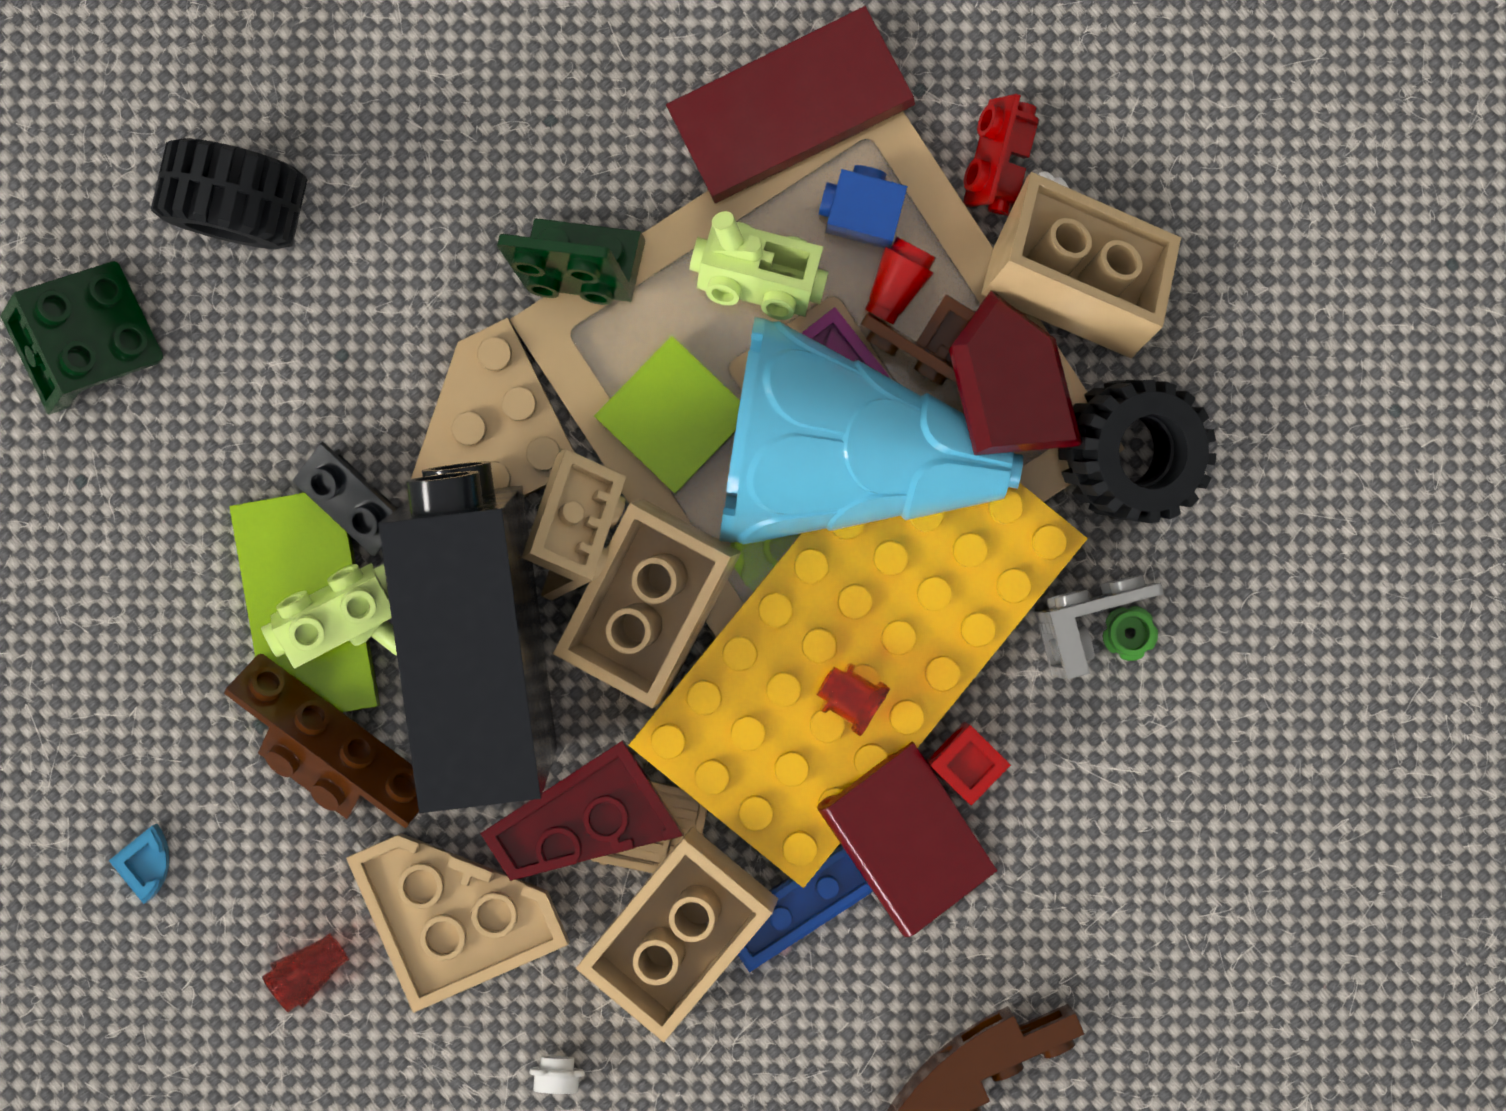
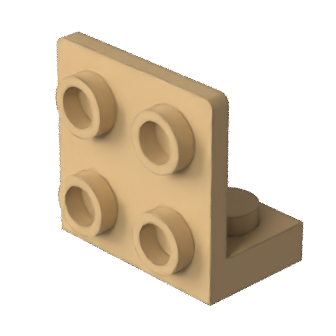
M564 449L556 456L522 555L523 559L549 570L541 596L551 601L570 591H574L576 588L592 580H596L600 576L608 559L609 552L604 547L609 529H612L619 521L626 501L625 497L620 495L627 476L568 449Z

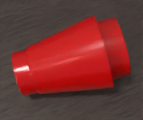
M896 237L890 249L886 246L884 248L865 310L894 325L898 316H901L934 274L930 269L936 257Z

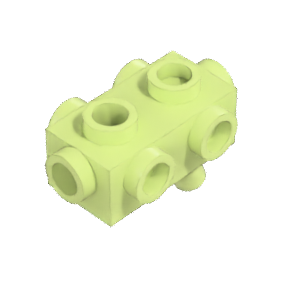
M728 211L719 212L713 217L708 239L697 238L689 268L691 271L699 272L696 288L706 291L708 298L713 302L727 306L734 305L739 300L761 305L762 311L767 316L778 320L790 319L794 314L805 317L809 302L821 304L829 271L818 269L823 246L808 243L799 237H785L755 229L748 224L736 222L733 214Z
M372 563L362 568H359L358 564L349 565L331 575L327 580L328 586L310 595L307 591L292 594L276 606L278 612L271 615V622L261 627L262 633L274 655L279 657L286 654L294 669L347 641L357 646L366 642L370 637L397 656L393 625L387 621L392 617L384 564L374 568Z

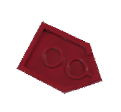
M990 291L949 348L974 455L1076 447L1081 445L1082 440L1056 339L993 291Z

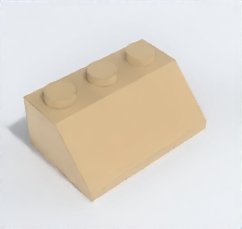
M1031 172L1027 176L992 250L981 295L987 296L990 291H993L1015 309L1132 359L1164 325L1181 237Z

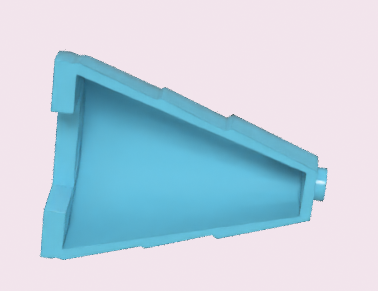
M755 317L737 417L719 541L738 542L744 545L822 529L834 531L901 516L906 521L1002 500L1006 496L1008 487L1018 489L1022 474L1023 455L1014 454V452L974 455L965 415L928 393L920 396L861 361H852L780 321L772 322L768 319Z

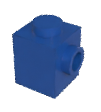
M855 165L853 172L841 169L838 184L826 182L818 215L828 217L825 233L881 248L886 246L890 249L908 186L886 181L887 174L876 168Z

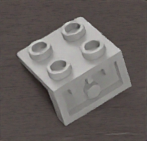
M1143 575L1129 576L1100 584L1102 595L1090 598L1086 589L1046 598L1049 609L1035 612L1051 676L1068 680L1090 674L1087 661L1095 658L1092 640L1086 626H1077L1075 617L1162 595L1164 592L1161 583L1145 584Z

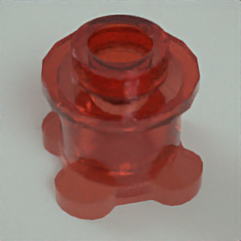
M848 663L843 671L833 666L816 693L818 697L824 700L820 711L824 714L829 710L851 723L852 732L861 736L883 703L890 688L881 681L875 685L853 671L855 665L852 663Z

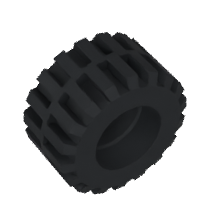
M182 138L166 142L151 211L169 224L216 239L265 249L291 247L308 179L295 167L283 161L247 149L201 139Z
M1115 380L1104 383V388H1093L1085 393L1084 397L1087 403H1075L1073 406L1082 444L1076 447L1058 448L1059 460L1068 462L1069 468L1061 472L1065 483L1077 484V487L1072 492L1073 496L1079 502L1090 503L1088 509L1096 514L1106 515L1114 519L1144 523L1160 522V518L1172 519L1181 515L1179 506L1192 507L1199 500L1194 492L1196 488L1206 489L1211 480V477L1206 475L1205 471L1207 465L1215 466L1217 453H1209L1208 443L1216 441L1214 429H1205L1203 425L1210 417L1204 407H1192L1196 399L1188 391H1176L1177 385L1155 380ZM1140 419L1152 435L1154 454L1146 473L1137 481L1132 482L1121 466L1119 448L1126 429L1134 421Z

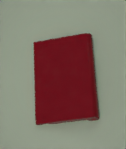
M914 742L909 743L899 752L889 755L838 795L826 797L817 806L818 811L904 937H911L997 872L992 861Z

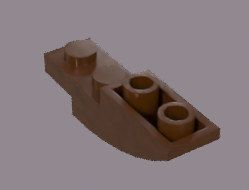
M1066 1004L1018 1025L1014 1014L1007 1006L983 1018L955 1036L933 1054L908 1080L887 1111H982L980 1106L990 1102L981 1082L988 1077H992L995 1082L1005 1080L1021 1072L1024 1069L1022 1062L1040 1054H1043L1044 1058H1053L1071 1050L1075 1046L1073 1039L1085 1034L1076 1013Z

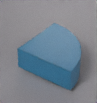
M158 824L149 827L109 860L143 904L149 902L159 892L169 868L168 844Z

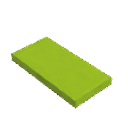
M306 493L229 506L255 657L258 654H264L342 713L380 706L369 639L357 646L347 641L294 669L286 654L279 657L274 655L261 630V627L271 622V615L278 612L276 606L282 600L300 591H307L310 595L328 586L327 580L331 575L349 565L356 564L351 536Z

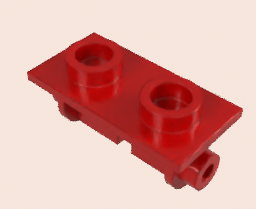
M1012 94L990 99L980 115L977 132L980 137L975 157L968 165L963 181L964 188L966 189L963 203L966 207L989 204L988 211L1004 216H1009L1011 207H1013L1022 188L1026 168L1010 163V156L1012 154L1023 159L1030 157L1036 129L1039 124V118L1035 116L1037 107L1029 103L1019 102L1021 95Z

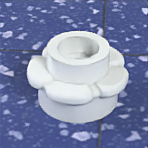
M541 1056L540 1066L531 1068L529 1074L534 1075V1092L575 1094L578 1093L579 1077L585 1076V1071L574 1068V1057Z

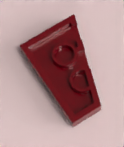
M624 740L544 791L541 799L530 800L480 833L510 881L684 836V832Z

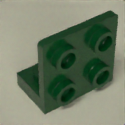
M534 218L530 237L500 234L497 247L530 293L545 298H556L559 296V293L580 295L582 299L590 303L609 305L612 304L613 300L632 302L645 238L641 231Z
M116 261L14 292L0 315L48 415L69 408L78 394L84 389L156 365L163 359V353L120 264Z

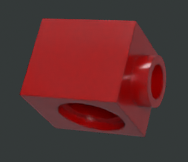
M963 722L926 760L928 765L971 806L1011 766L999 752L966 722Z

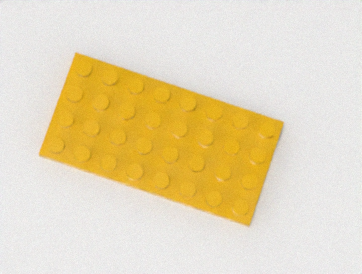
M1019 483L1018 489L1008 487L1005 498L998 501L906 521L901 516L834 531L822 529L801 533L628 746L804 888L840 844L818 811V804L826 797L838 795L889 755L899 752L909 743L914 742L918 748L1088 538L1021 483Z

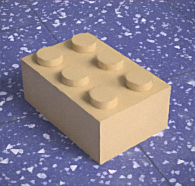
M642 499L629 503L607 546L609 552L608 559L602 573L596 580L589 582L553 654L648 707L654 708L666 699L741 551Z
M691 827L590 948L576 969L664 1043L772 915L778 898L695 828Z

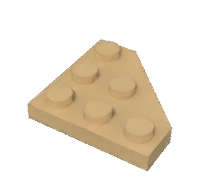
M509 318L501 320L457 343L411 479L422 477V470L428 468L490 461L494 489L522 485L523 494L526 497L546 487L559 452L568 449L575 453Z
M405 834L395 835L346 858L413 1013L565 947L570 942L548 890L520 879L510 881L508 876L502 872Z

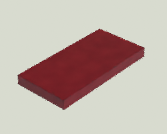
M863 6L667 103L666 106L716 204L914 106L915 100L866 6Z

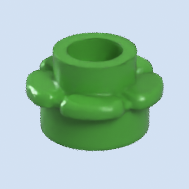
M1132 606L1127 610L1124 607L1113 610L1106 618L1107 629L1103 631L1102 635L1106 648L1111 653L1117 652L1123 660L1135 661L1143 658L1145 652L1153 649L1158 640V630L1152 622L1151 614L1138 606ZM1127 628L1134 629L1135 635L1133 638L1129 639L1125 636Z

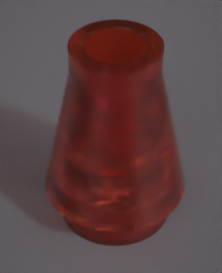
M328 933L322 939L270 963L272 969L263 975L262 979L275 999L289 1013L298 1005L304 1008L333 974L350 958L335 937Z

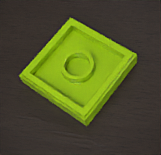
M671 335L594 417L676 495L735 433L740 400Z

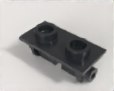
M322 442L292 481L374 557L382 549L378 523L399 507L391 503L377 488H372L366 482L367 479L343 458L344 453L340 449L334 452Z

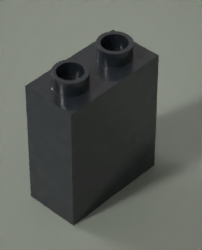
M490 461L459 463L422 470V477L406 481L409 501L378 523L419 814L541 799L557 751V742L533 563L522 558L529 537L523 486L494 489Z

